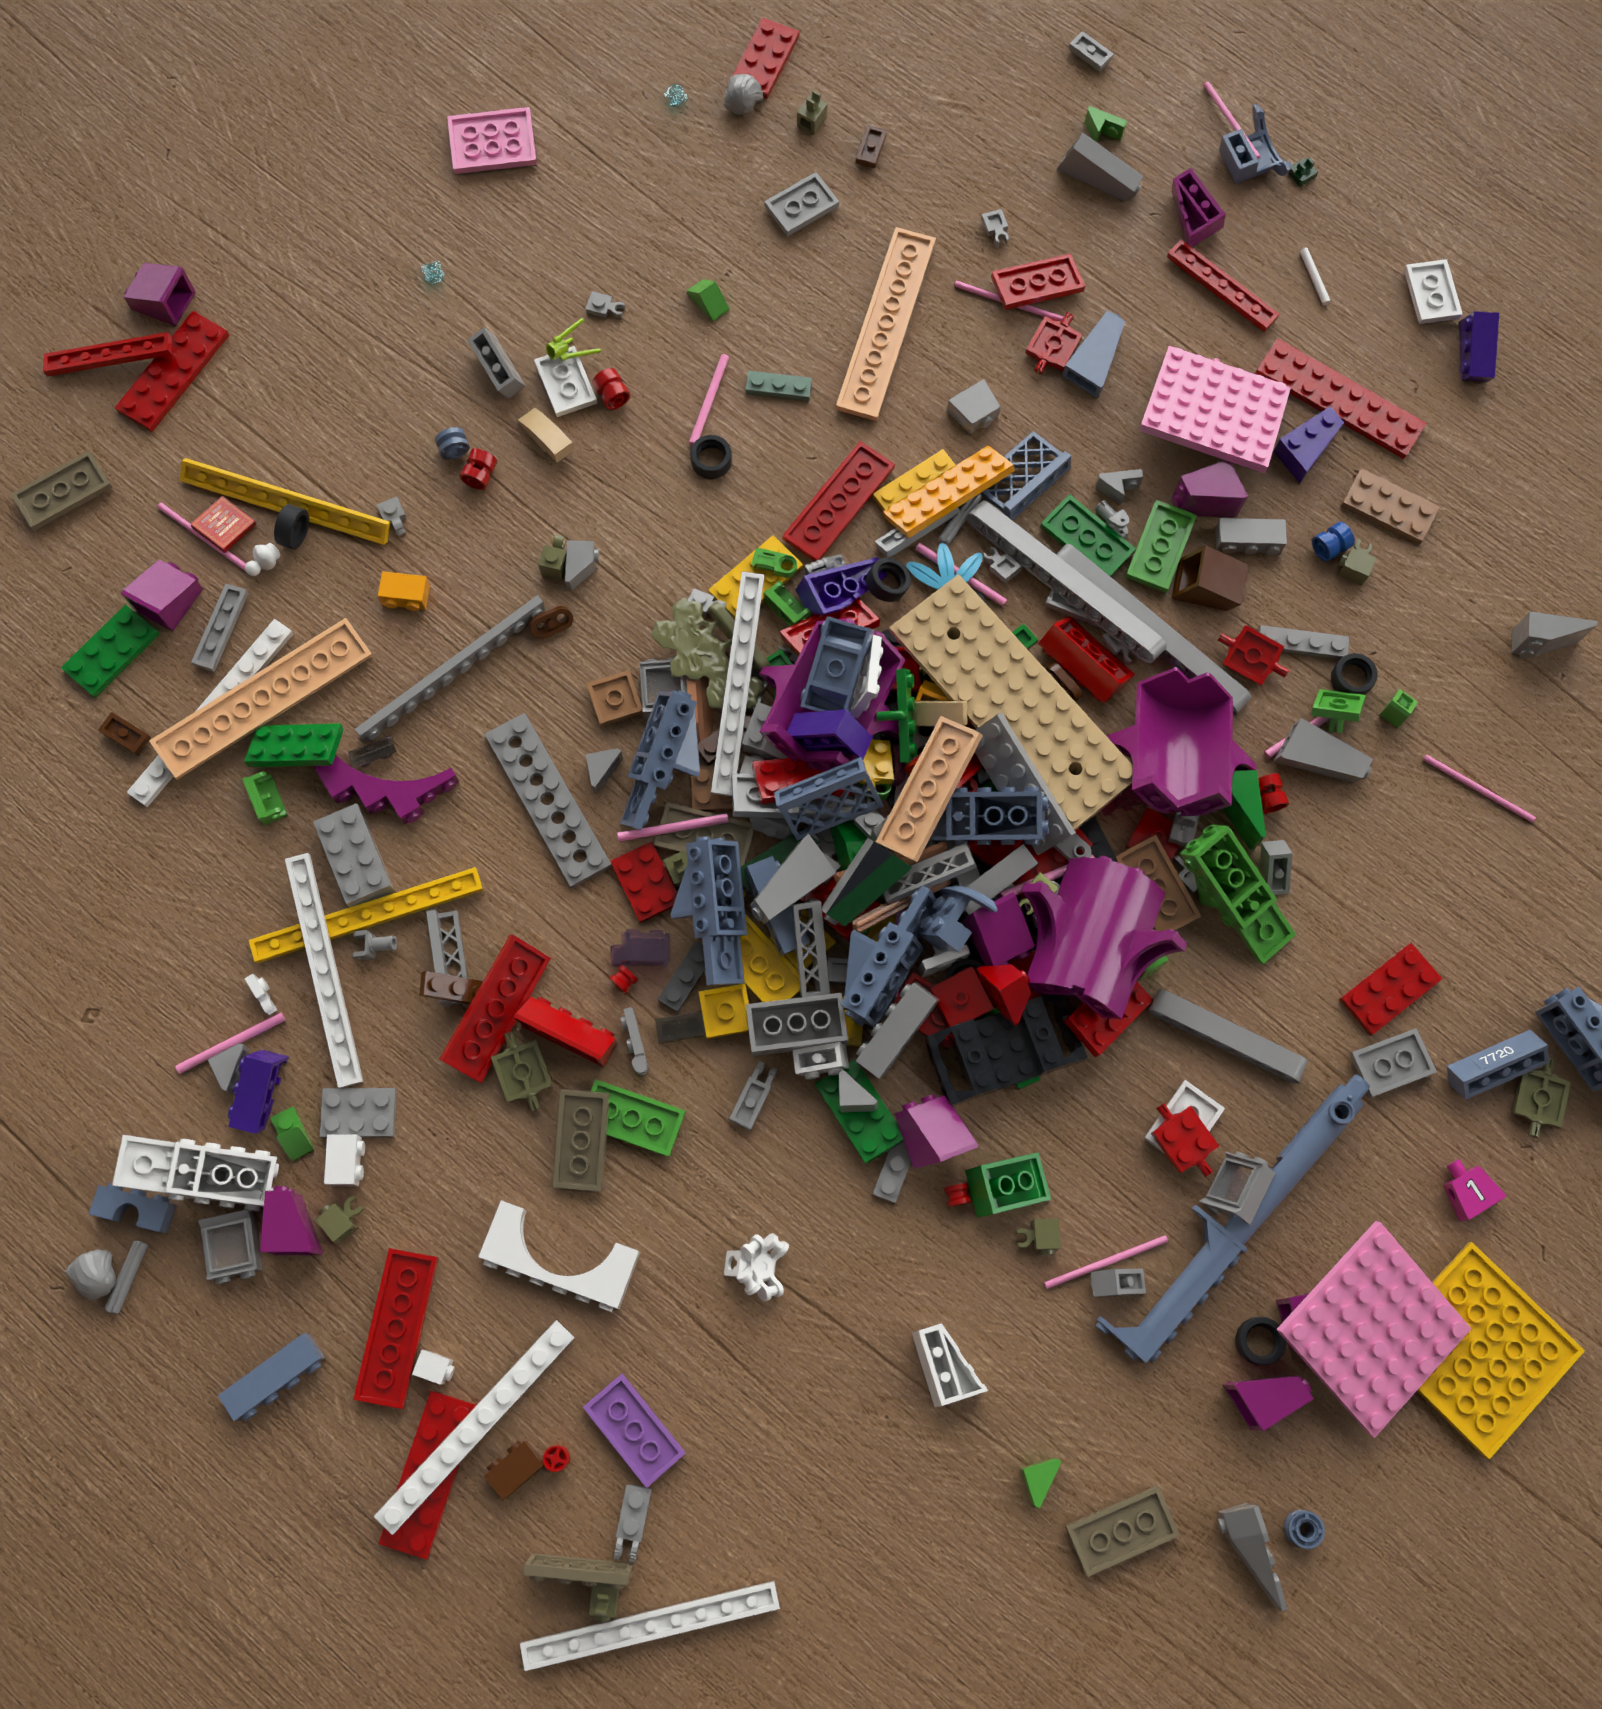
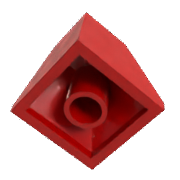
M1013 965L980 966L977 968L983 986L994 1007L1014 1026L1018 1024L1031 995L1028 986L1030 980L1023 970L1019 971Z

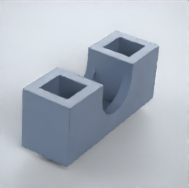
M108 1183L107 1187L98 1185L89 1215L121 1222L125 1210L135 1206L139 1212L137 1227L165 1234L168 1233L176 1208L175 1204L169 1203L170 1199L168 1197L155 1194L154 1199L145 1197L147 1192L132 1189L131 1193L122 1191L123 1187L112 1186V1183Z

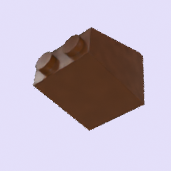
M1205 545L1180 558L1172 599L1225 611L1242 605L1244 599L1243 593L1248 577V564Z

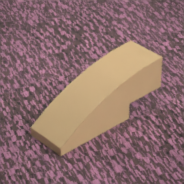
M536 408L518 419L519 424L544 452L547 451L556 463L574 451L572 441L547 416Z
M915 701V711H912V720H915L917 726H936L940 716L965 726L968 724L967 701Z

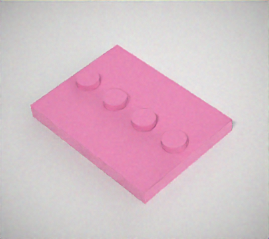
M530 107L447 116L454 174L537 165Z

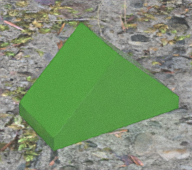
M703 279L687 290V294L712 322L729 311V306L716 281Z
M1399 689L1379 715L1398 728L1410 716L1418 702Z
M1051 1458L1020 1469L1031 1504L1039 1509L1062 1461L1059 1459Z

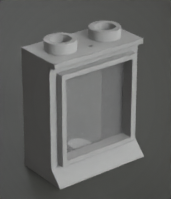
M670 657L667 660L647 659L644 662H639L644 721H648V714H651L659 691L671 692L674 690L687 693L686 676L672 677L670 662L674 660V657Z
M1225 1151L1226 1157L1206 1197L1199 1202L1214 1214H1218L1220 1211L1229 1218H1233L1236 1215L1246 1224L1251 1225L1275 1172L1268 1167L1267 1161L1259 1157L1251 1159L1238 1151L1236 1154Z
M243 1210L198 1220L202 1234L207 1280L215 1281L216 1285L231 1282V1277L240 1276V1279L256 1276L255 1272L263 1270L255 1212Z

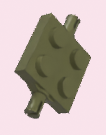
M513 1031L509 1032V1035L506 1033L504 1037L508 1048L503 1053L491 1057L507 1102L518 1098H527L531 1111H534L535 1107L536 1109L541 1108L536 1094L542 1089L553 1086L551 1077L537 1040L527 1044H517Z
M1549 1058L1548 1064L1543 1065L1542 1071L1532 1070L1519 1076L1511 1114L1531 1122L1528 1136L1533 1138H1539L1541 1125H1548L1558 1129L1562 1128L1571 1082L1560 1079L1552 1074L1555 1060Z

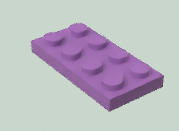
M623 1373L583 1407L646 1488L686 1454Z

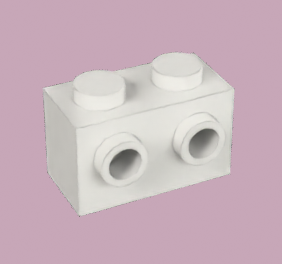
M840 1042L793 1050L795 1073L805 1076L806 1080L819 1078V1074L827 1072L829 1076L839 1075L842 1069H849L846 1045Z
M327 1135L325 1185L330 1187L359 1186V1180L363 1179L364 1174L363 1166L360 1165L361 1156H364L365 1142L362 1141V1137L358 1135Z

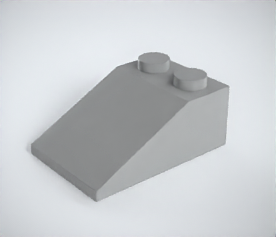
M1529 612L1512 629L1511 654H1518L1521 657L1529 658L1579 643L1597 626L1598 621Z
M757 702L742 741L743 751L767 760L788 758L759 732L772 707Z

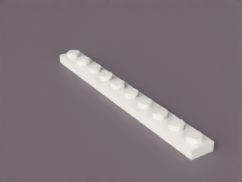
M742 572L711 788V794L732 797L731 776L732 773H737L764 574Z
M274 619L197 710L265 669L294 635L292 630ZM158 755L127 793L148 807L174 776Z
M309 853L286 858L287 871L338 1088L362 1083L364 1081L311 856Z
M555 1320L382 1506L374 1517L393 1535L575 1337Z
M771 1581L521 1642L520 1647L524 1670L536 1669L780 1609L775 1582Z

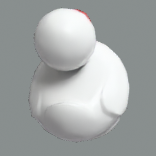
M272 543L256 545L253 548L254 561H249L245 565L246 573L250 576H256L260 573L261 569H273L276 565V560L280 558V552L277 547Z

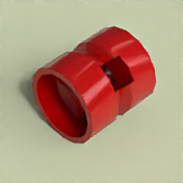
M604 369L596 374L592 380V385L596 392L602 396L601 400L608 410L618 409L629 401L631 394L622 382L616 369Z
M472 449L468 456L467 464L464 465L459 476L460 480L471 488L485 490L491 478L489 474L493 473L497 465V459L485 450Z
M1278 773L1258 778L1263 814L1273 813L1289 806L1285 791H1281L1283 784Z

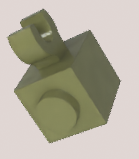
M813 90L812 95L808 96L797 111V126L814 135L827 118V103L821 99L820 93Z
M555 534L553 547L544 545L538 564L541 576L563 581L566 572V550H564L566 542L564 541V536Z
M1359 539L1347 555L1343 553L1338 563V566L1341 567L1338 575L1363 585L1371 573L1376 557L1369 555L1372 550V544H1369L1365 550L1361 549V540Z
M685 850L663 860L676 890L680 887L688 863Z
M351 1196L345 1201L344 1209L336 1203L326 1205L319 1211L320 1216L315 1219L334 1243L339 1244L358 1228L352 1221V1218L361 1214L364 1211V1207L359 1206L356 1210H352L351 1204L357 1199L355 1196Z
M1059 1218L1034 1219L1031 1221L1032 1230L1023 1228L1016 1230V1234H1024L1026 1237L1024 1243H1017L1019 1248H1025L1033 1242V1251H1040V1255H1055V1250L1061 1249Z
M597 1583V1586H592L589 1615L595 1616L594 1620L609 1622L610 1617L615 1618L620 1589L609 1588L606 1583Z

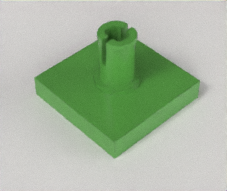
M1320 689L1312 708V716L1330 718L1328 730L1334 732L1337 723L1336 733H1341L1344 730V720L1359 722L1366 695Z

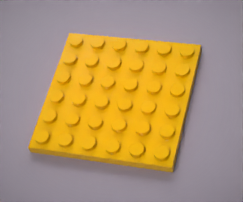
M1468 1242L1432 1283L1471 1327V1330L1420 1386L1417 1392L1485 1459L1490 1460L1585 1350L1473 1242Z

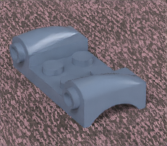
M827 616L826 621L821 626V638L806 688L803 689L801 694L800 706L817 712L841 709L850 712L854 701V691L865 654L868 653L874 630Z

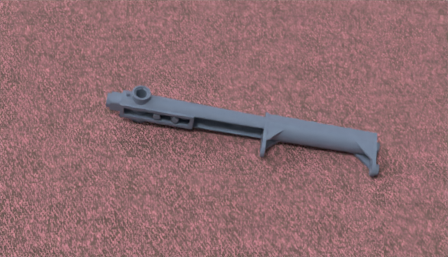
M1354 1075L1344 1086L1340 1084L1335 1087L1275 1158L1278 1161L1271 1169L1275 1172V1175L1251 1225L1246 1224L1234 1215L1223 1227L1200 1207L1194 1205L1191 1208L1203 1221L1205 1245L1138 1327L1114 1328L1101 1316L1097 1319L1098 1323L1095 1326L1106 1336L1109 1333L1126 1347L1124 1352L1135 1362L1139 1359L1142 1363H1147L1148 1361L1152 1363L1160 1355L1159 1347L1164 1341L1168 1344L1176 1336L1175 1328L1180 1322L1184 1325L1193 1315L1191 1309L1196 1304L1200 1306L1209 1295L1206 1291L1212 1285L1216 1287L1225 1276L1222 1272L1227 1266L1231 1269L1240 1259L1238 1253L1244 1254L1248 1250L1244 1244L1363 1108L1364 1104L1361 1098L1368 1091L1370 1085L1362 1077Z

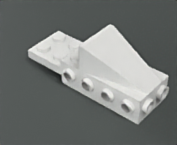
M122 1135L112 1186L169 1194L168 1199L184 1201L185 1197L186 1199H194V1203L209 1204L210 1200L220 1201L219 1206L234 1208L235 1204L245 1205V1210L259 1211L260 1207L264 1208L265 1191H273V1188H271L273 1178L277 1177L279 1164L276 1163L277 1157L270 1156L271 1152L256 1150L255 1154L245 1152L246 1148L231 1146L230 1150L220 1149L221 1145L215 1143H205V1146L195 1145L196 1141L189 1139H180V1142H168Z

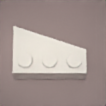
M942 1323L912 1333L934 1407L947 1405L988 1391L974 1373L972 1366L962 1356L960 1349Z

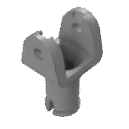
M1105 500L1099 503L1095 511L1106 521L1109 527L1125 539L1128 536V528L1126 526L1129 525L1130 521L1125 510L1122 509L1119 512H1115Z
M367 930L355 931L353 933L355 939H365V951L354 952L353 959L372 960L375 959L377 951H394L397 948V939L394 935L376 937V935Z

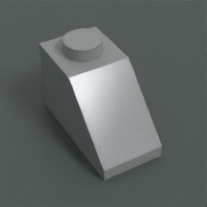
M567 541L565 573L567 591H572L595 571V563H599V549H595L594 541Z
M1284 840L1261 842L1260 866L1262 877L1274 895L1289 894L1293 853Z
M1143 1268L1110 1269L1091 1272L1093 1297L1146 1294Z

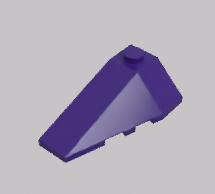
M876 557L805 575L795 589L804 608H808L810 611L821 616L841 611L869 590L866 577L871 567L879 558ZM884 571L878 572L880 581L888 576Z

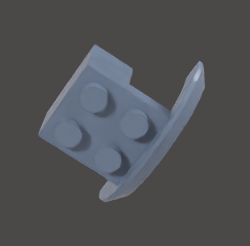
M1253 104L1252 108L1255 133L1247 137L1261 156L1260 159H1257L1242 129L1226 134L1221 139L1219 152L1236 184L1274 170L1280 176H1285L1292 165L1290 161L1284 162L1276 152L1267 132L1265 113L1257 104Z
M963 886L944 887L939 891L940 897L934 902L930 915L923 919L920 925L921 929L917 934L938 950L960 952L972 932L957 920L970 900L990 912H997V907L993 900L975 890Z

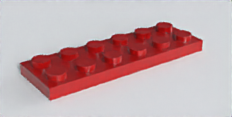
M192 311L172 335V355L154 358L114 407L116 411L153 432L229 337L228 331Z
M859 441L782 535V540L814 562L821 560L873 496V493L877 491L894 470L895 464Z
M510 934L439 1060L471 1079L482 1083L493 1063L491 1057L497 1055L506 1040L504 1034L508 1033L509 1035L516 1022L514 1016L529 999L551 958L515 935Z
M389 1248L353 1400L404 1409L439 1257Z
M433 1390L430 1391L397 1490L477 1404ZM460 1462L393 1535L384 1527L378 1544L427 1560Z

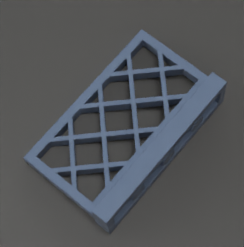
M1033 431L1004 456V458L1014 464V468H1025V475L1012 476L1011 473L1010 476H1006L999 481H1010V489H997V483H995V489H986L980 494L1013 521L1071 469V455L1066 451L1061 453ZM1034 440L1040 445V449H1027V445ZM1040 454V462L1027 461V455ZM1043 454H1052L1056 458L1053 461H1043ZM1016 455H1025V462L1012 463V458ZM1041 467V472L1037 475H1028V468ZM1013 481H1026V485L1023 488H1013ZM1010 494V499L1003 504L997 499V495Z
M862 757L774 792L777 808L783 814L797 841L803 839L808 834L811 836L883 807V803L866 770ZM865 779L866 781L863 789L853 786L854 783ZM836 790H844L841 797L831 795ZM849 792L859 794L856 801L846 799ZM864 796L875 799L874 802L869 804L861 803ZM814 799H823L819 806L809 804ZM828 800L838 803L834 810L824 808ZM843 804L853 807L847 813L840 812ZM801 807L798 815L789 813L787 810ZM806 809L816 811L813 819L803 816ZM821 813L831 815L827 821L818 820ZM799 822L810 824L807 829L797 830Z

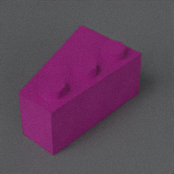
M1192 168L1173 178L1171 192L1185 241L1193 247L1224 228L1226 214Z

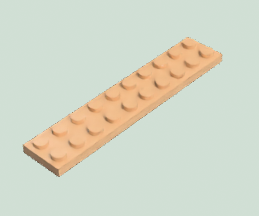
M898 227L895 228L836 404V410L877 421L936 238Z
M344 618L149 740V742L176 780H178L372 657V653L347 618Z

